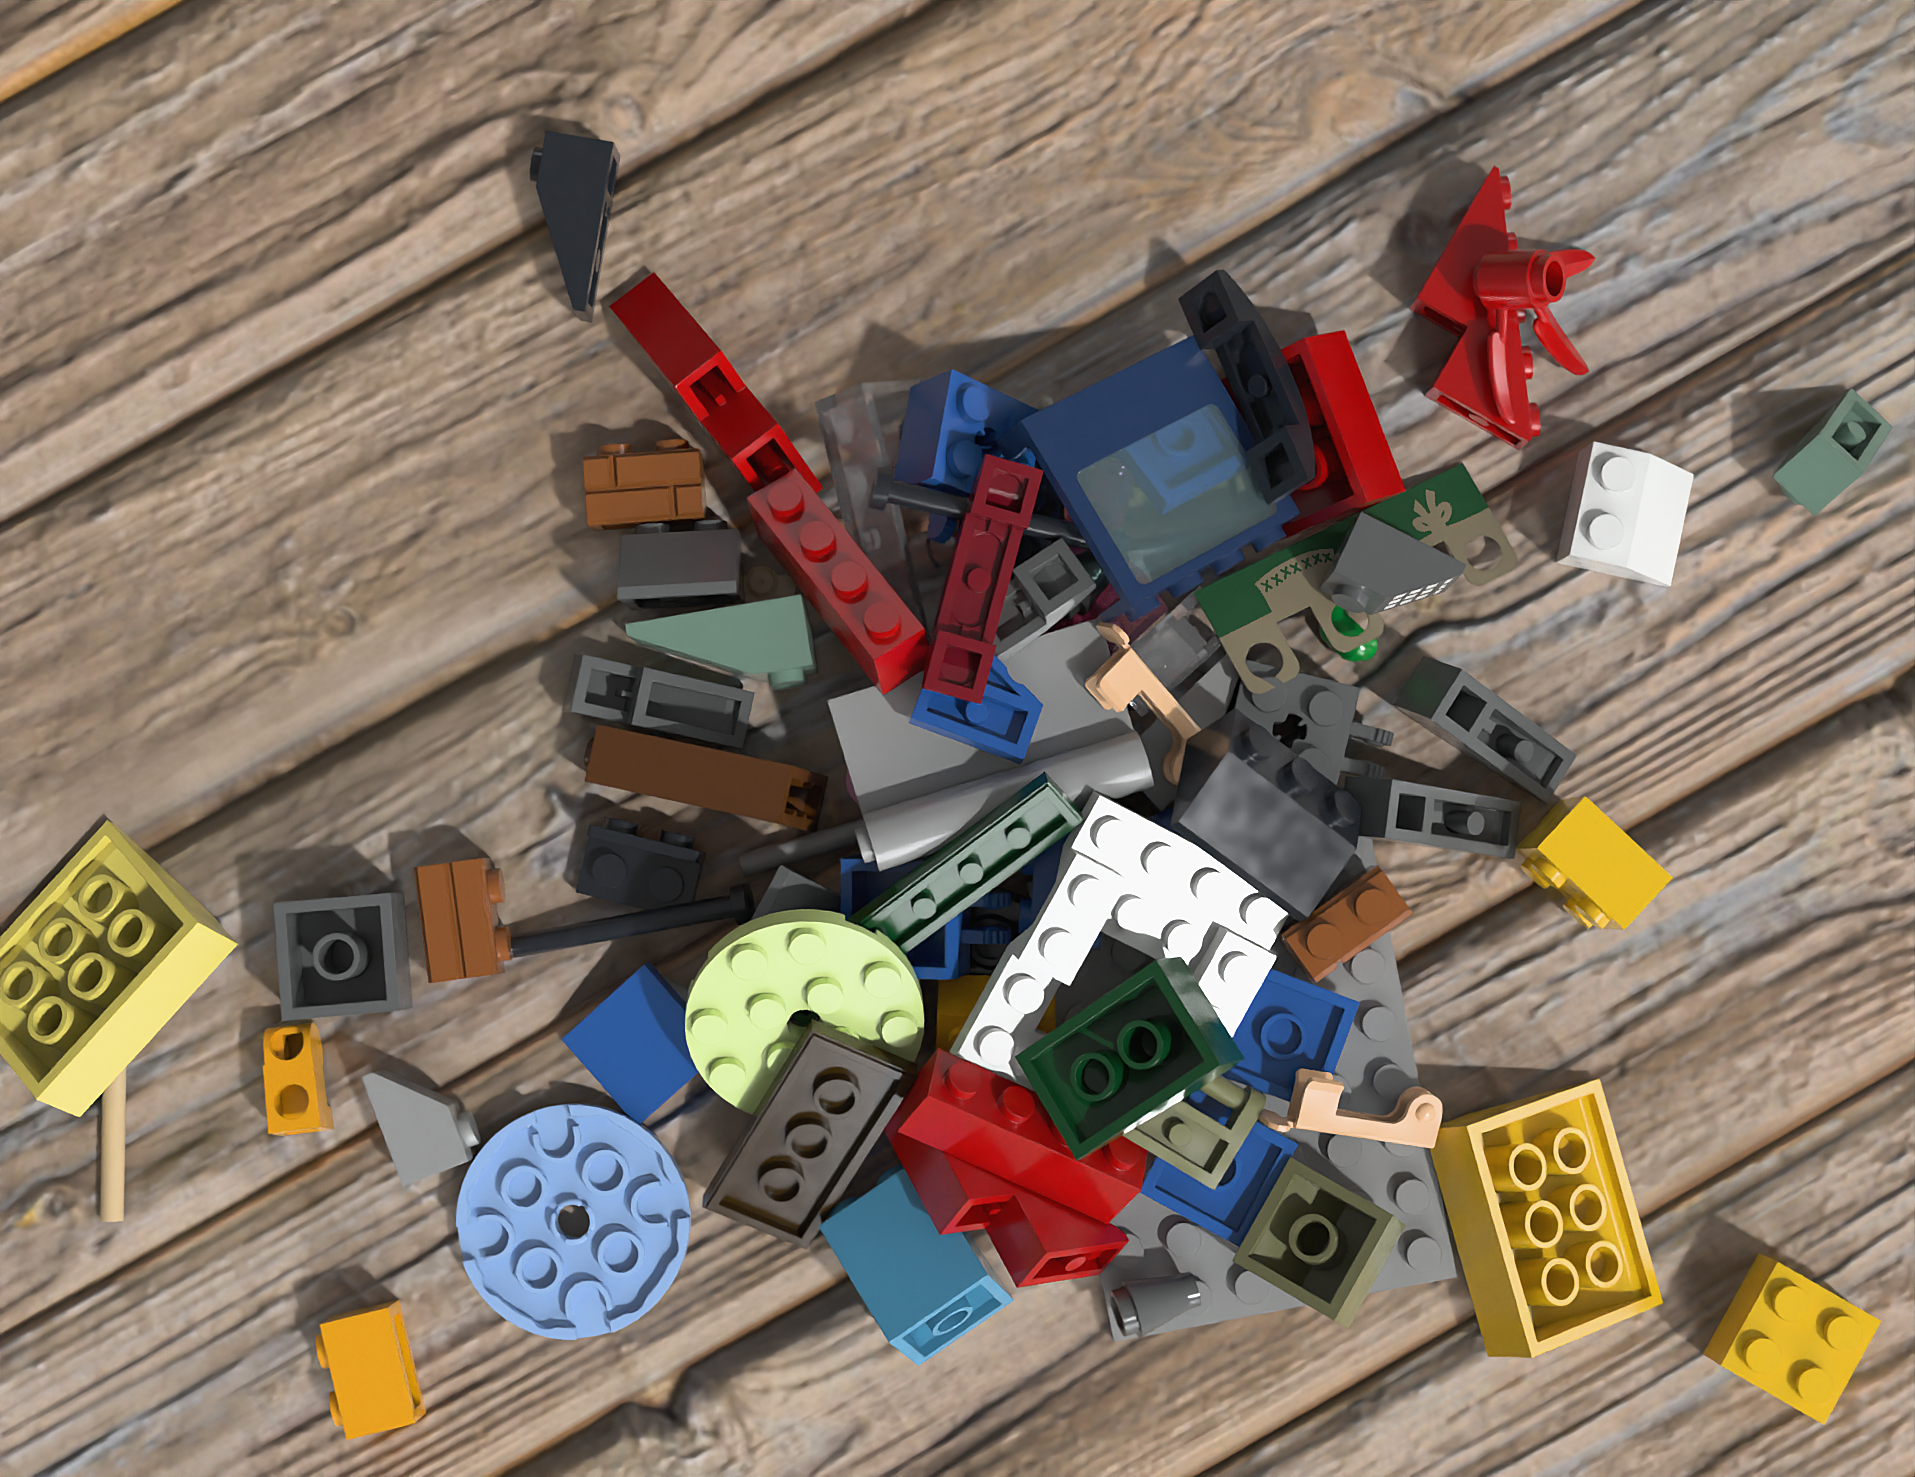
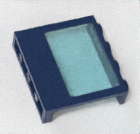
M1194 335L1020 420L996 442L1006 460L1012 461L1032 451L1042 470H1044L1045 475L1120 598L1118 602L1099 615L1101 621L1110 623L1123 615H1126L1130 623H1133L1160 607L1161 603L1157 596L1169 591L1174 600L1203 583L1204 581L1199 573L1211 568L1214 575L1218 576L1243 561L1245 556L1241 551L1242 549L1252 545L1256 553L1265 550L1287 536L1282 526L1300 514L1290 495L1276 504L1267 505L1245 455V452L1256 446L1250 428L1205 353L1199 349Z

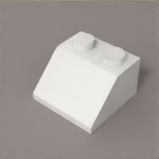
M1592 442L1579 451L1556 563L1660 586H1671L1694 474L1649 453Z

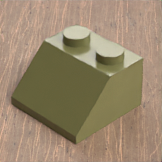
M1290 1157L1232 1261L1348 1329L1406 1225L1393 1214Z

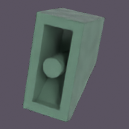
M1850 388L1787 454L1772 477L1780 484L1782 491L1792 502L1803 505L1815 516L1864 473L1893 426Z

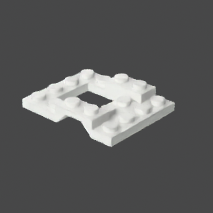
M1093 791L1081 812L1084 821L1071 830L1063 845L1056 883L1034 923L1007 946L949 1052L1035 1091L1015 1056L1047 1035V1033L1036 1027L1061 982L1070 986L1100 931L1157 960L1182 956L1232 1037L1276 959V956L1269 950L1289 914L1188 839Z

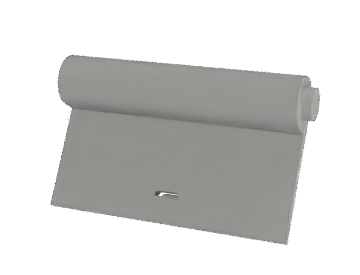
M1100 618L1040 635L1002 662L1007 667L1010 677L1015 682L1024 684L1043 704L1027 753L1021 765L909 724L922 688L924 671L919 672L885 695H882L876 686H872L827 700L865 826L854 829L864 863L876 860L879 871H883L934 855L1044 771L1080 810L1084 809L1093 791L1114 800L1153 788L1154 783L1149 761L1138 732L1133 729L1127 707L1122 712H1116L1113 708L1105 710L1085 687V680L1092 676L1111 657L1106 639L1096 628V625L1101 622Z

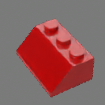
M1345 330L1305 337L1281 349L1306 409L1315 453V478L1290 494L1300 514L1282 526L1287 535L1283 539L1357 513L1406 491ZM1228 378L1221 379V382L1245 420ZM1267 505L1272 516L1274 514L1273 505Z

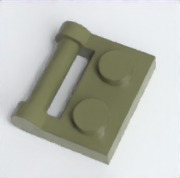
M1222 1075L1199 1090L1231 1109V1115L1225 1125L1181 1100L1122 1136L1215 1190L1266 1103V1096L1251 1086L1243 1089Z

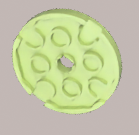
M817 909L787 910L768 914L739 926L711 948L708 952V959L698 971L695 979L691 980L687 993L685 1008L686 1041L697 1070L709 1086L723 1099L749 1114L754 1113L806 1027L796 1026L788 1020L793 1013L799 1010L814 1011L820 1016L818 1022L913 1063L921 1047L924 1033L922 992L918 978L907 957L895 943L876 929L872 933L861 926L845 921L844 914Z

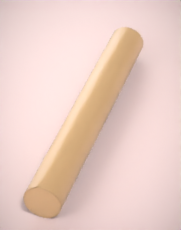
M126 1067L102 1093L100 1221L102 1222L124 1221Z

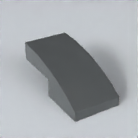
M1062 538L1012 571L1014 579L1009 582L993 645L997 646L995 655L1001 662L1010 658L1047 631L1096 588L1095 582Z

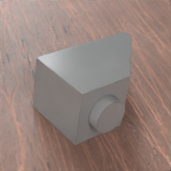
M386 1069L361 1076L402 1186L468 1162L478 1155L474 1146L481 1143L477 1124L470 1111L462 1113L458 1101Z

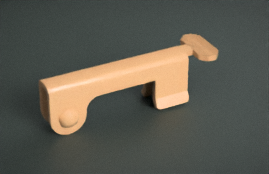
M1099 622L1096 625L1098 632L1109 642L1115 643L1119 649L1092 676L1085 680V687L1105 710L1113 708L1116 712L1124 711L1137 694L1141 697L1172 735V747L1164 756L1161 769L1164 778L1169 783L1178 786L1186 741L1201 731V729L1130 647L1127 634L1116 624Z
M1301 1068L1296 1071V1081L1287 1117H1281L1276 1112L1263 1109L1258 1117L1268 1128L1281 1132L1290 1131V1128L1433 1148L1443 1115V1106L1441 1101L1422 1087L1414 1086L1406 1089L1400 1095L1395 1109L1387 1115L1337 1109L1340 1095L1344 1089L1342 1081L1333 1080V1075L1329 1072Z

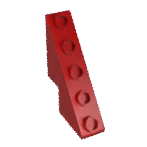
M1493 166L1481 183L1409 310L1458 337L1427 390L1425 397L1519 450L1532 437H1538L1541 429L1538 405L1536 402L1529 403L1526 380H1531L1533 377L1532 353L1529 345L1522 346L1519 324L1525 322L1526 309L1507 310L1508 371L1515 424H1510L1500 417L1494 402L1488 372L1487 337L1491 332L1496 331V310L1487 309L1482 304L1480 298L1476 296L1473 289L1474 270L1487 252L1518 250L1516 234L1514 232L1507 233L1505 211L1511 208L1509 178L1507 175L1500 176L1499 168Z
M655 272L609 306L754 493L794 468L799 471L816 494L823 489V486L777 421L748 389L720 348Z
M904 1099L884 1128L890 1143L939 1235L985 1229L1017 1288L1100 1275L1129 1242L1127 1235L1110 1222L1108 1224L898 1132L897 1129Z

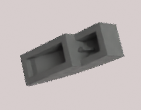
M577 654L573 658L562 711L743 749L755 692L651 668L637 667Z

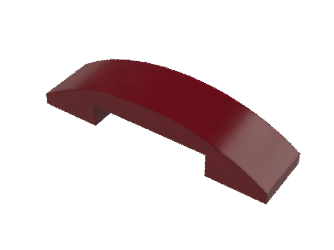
M984 454L968 499L947 570L928 649L922 689L977 704L982 703L997 647L993 645L1023 530L1029 527L1044 470Z

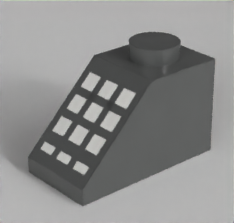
M1361 512L1345 531L1319 590L1331 595L1333 602L1345 610L1355 613L1365 612L1373 615L1445 592L1463 574L1467 564Z

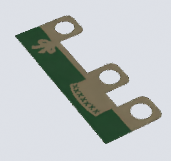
M1463 463L1415 485L1401 494L1361 511L1431 547L1444 541L1452 556L1467 564L1463 575L1473 585H1484L1511 572L1517 565L1518 559L1514 549ZM1361 512L1193 592L1244 685L1250 692L1263 694L1275 688V686L1262 678L1252 674L1247 667L1246 654L1257 643L1265 642L1272 644L1280 651L1283 658V666L1275 678L1284 684L1297 676L1299 662L1278 627L1277 622L1309 606L1329 642L1338 651H1351L1382 634L1384 621L1379 613L1367 614L1368 624L1360 635L1348 637L1340 634L1334 628L1331 621L1332 611L1337 604L1333 602L1331 595L1319 590L1345 531ZM1487 536L1497 542L1501 549V560L1497 567L1489 571H1482L1474 568L1468 562L1465 549L1467 543L1472 538Z

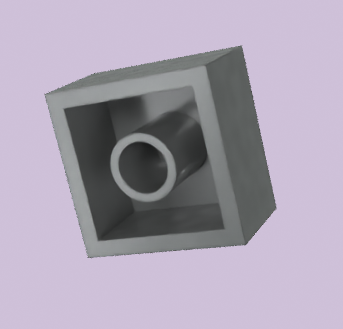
M404 892L273 903L282 1021L390 1012L413 1008Z

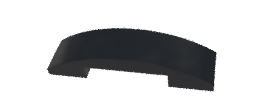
M1224 269L1216 270L1178 298L1199 349H1215L1256 443V446L1245 452V455L1267 505H1273L1315 478V453L1311 428L1298 386L1270 329L1250 299Z

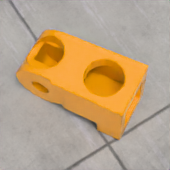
M311 1022L265 1029L263 1037L265 1065H262L268 1134L288 1136L334 1130L331 1106L327 1105L322 1043L316 1024Z

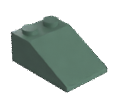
M801 594L625 624L627 636L641 646L762 683L769 682V686H773V690H784L808 685L806 675L818 673L808 607Z

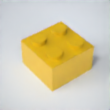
M1586 796L1561 799L1516 847V851L1525 859L1520 865L1522 870L1542 888L1547 889L1551 885L1559 890L1568 899L1563 904V908L1587 929L1594 925L1600 930H1625L1673 878Z
M1758 1253L1703 1355L1825 1425L1878 1329L1881 1320L1783 1264Z

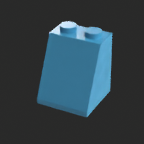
M902 1164L886 1171L879 1178L878 1186L862 1197H851L839 1203L830 1212V1218L818 1226L888 1342L918 1366L1014 1301L968 1231L939 1235Z

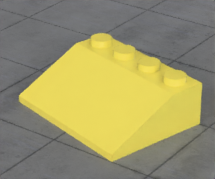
M107 820L0 936V1054L37 1100L81 1117L238 943L208 909L116 824Z

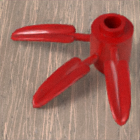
M1544 249L1489 251L1482 257L1480 264L1474 270L1473 289L1476 296L1480 298L1482 304L1487 309L1496 310V331L1491 332L1487 337L1488 372L1495 405L1500 417L1507 423L1515 424L1508 371L1507 310L1533 309L1537 318L1533 321L1532 328L1546 351L1564 369L1574 375H1584L1589 372L1587 364L1568 339L1548 307L1549 303L1558 302L1563 296L1566 278L1574 276L1592 265L1596 258L1586 250L1563 249L1549 252Z

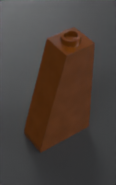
M598 724L595 737L591 738L588 742L584 755V765L587 770L585 782L811 832L817 831L828 782V776L792 765Z

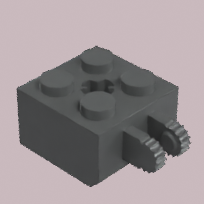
M1246 660L1247 667L1252 674L1262 678L1275 688L1263 694H1255L1246 688L1239 676L1234 688L1229 712L1237 708L1256 724L1263 726L1272 736L1273 725L1285 722L1286 718L1293 720L1296 723L1293 728L1299 729V739L1291 741L1287 748L1299 757L1306 759L1313 768L1335 785L1338 783L1340 772L1358 777L1383 779L1385 768L1380 767L1378 763L1367 760L1358 761L1344 757L1349 737L1362 740L1369 745L1383 747L1385 745L1391 746L1394 733L1353 722L1361 688L1299 672L1294 679L1283 684L1282 681L1275 678L1282 668ZM1278 735V736H1276V737H1274V738H1276L1277 740H1279V739L1281 738V736Z

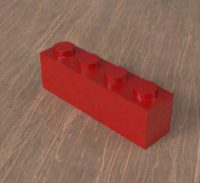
M796 468L747 497L758 537L882 695H885L925 669L929 647L924 627Z
M940 1048L936 1050L920 1069L918 1077L905 1096L897 1129L898 1132L1106 1224L1142 1190L1148 1150L1126 1137L1120 1136L1085 1158L1076 1161L1035 1091Z

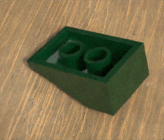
M1182 956L1155 960L1015 1056L1076 1161L1085 1158L1198 1091L1245 1059Z

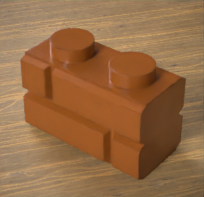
M684 439L657 441L654 443L655 451L632 453L630 444L598 446L597 456L583 457L588 526L593 531L632 529L636 525L648 523H666L671 526L693 524L696 521L708 520L704 459L700 449H689V441Z
M477 858L414 867L428 983L505 973L504 961L512 960L513 954L509 927H499L497 903H504L506 899L505 883L501 868L492 869L491 858Z
M1371 865L1323 898L1307 919L1301 922L1294 919L1281 928L1277 937L1306 978L1311 982L1317 983L1337 968V963H1345L1413 913L1383 870L1378 865Z

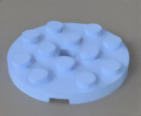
M567 1103L541 1108L518 1118L496 1133L484 1145L472 1162L462 1183L456 1210V1227H458L459 1243L464 1259L462 1263L475 1289L494 1311L512 1324L533 1334L554 1339L577 1340L578 1338L598 1336L620 1330L638 1320L662 1298L676 1278L687 1252L691 1231V1207L686 1182L677 1162L664 1143L642 1123L639 1124L632 1120L628 1115L611 1108L586 1103ZM581 1205L585 1208L589 1215L590 1226L584 1235L571 1237L561 1230L558 1216L564 1206Z

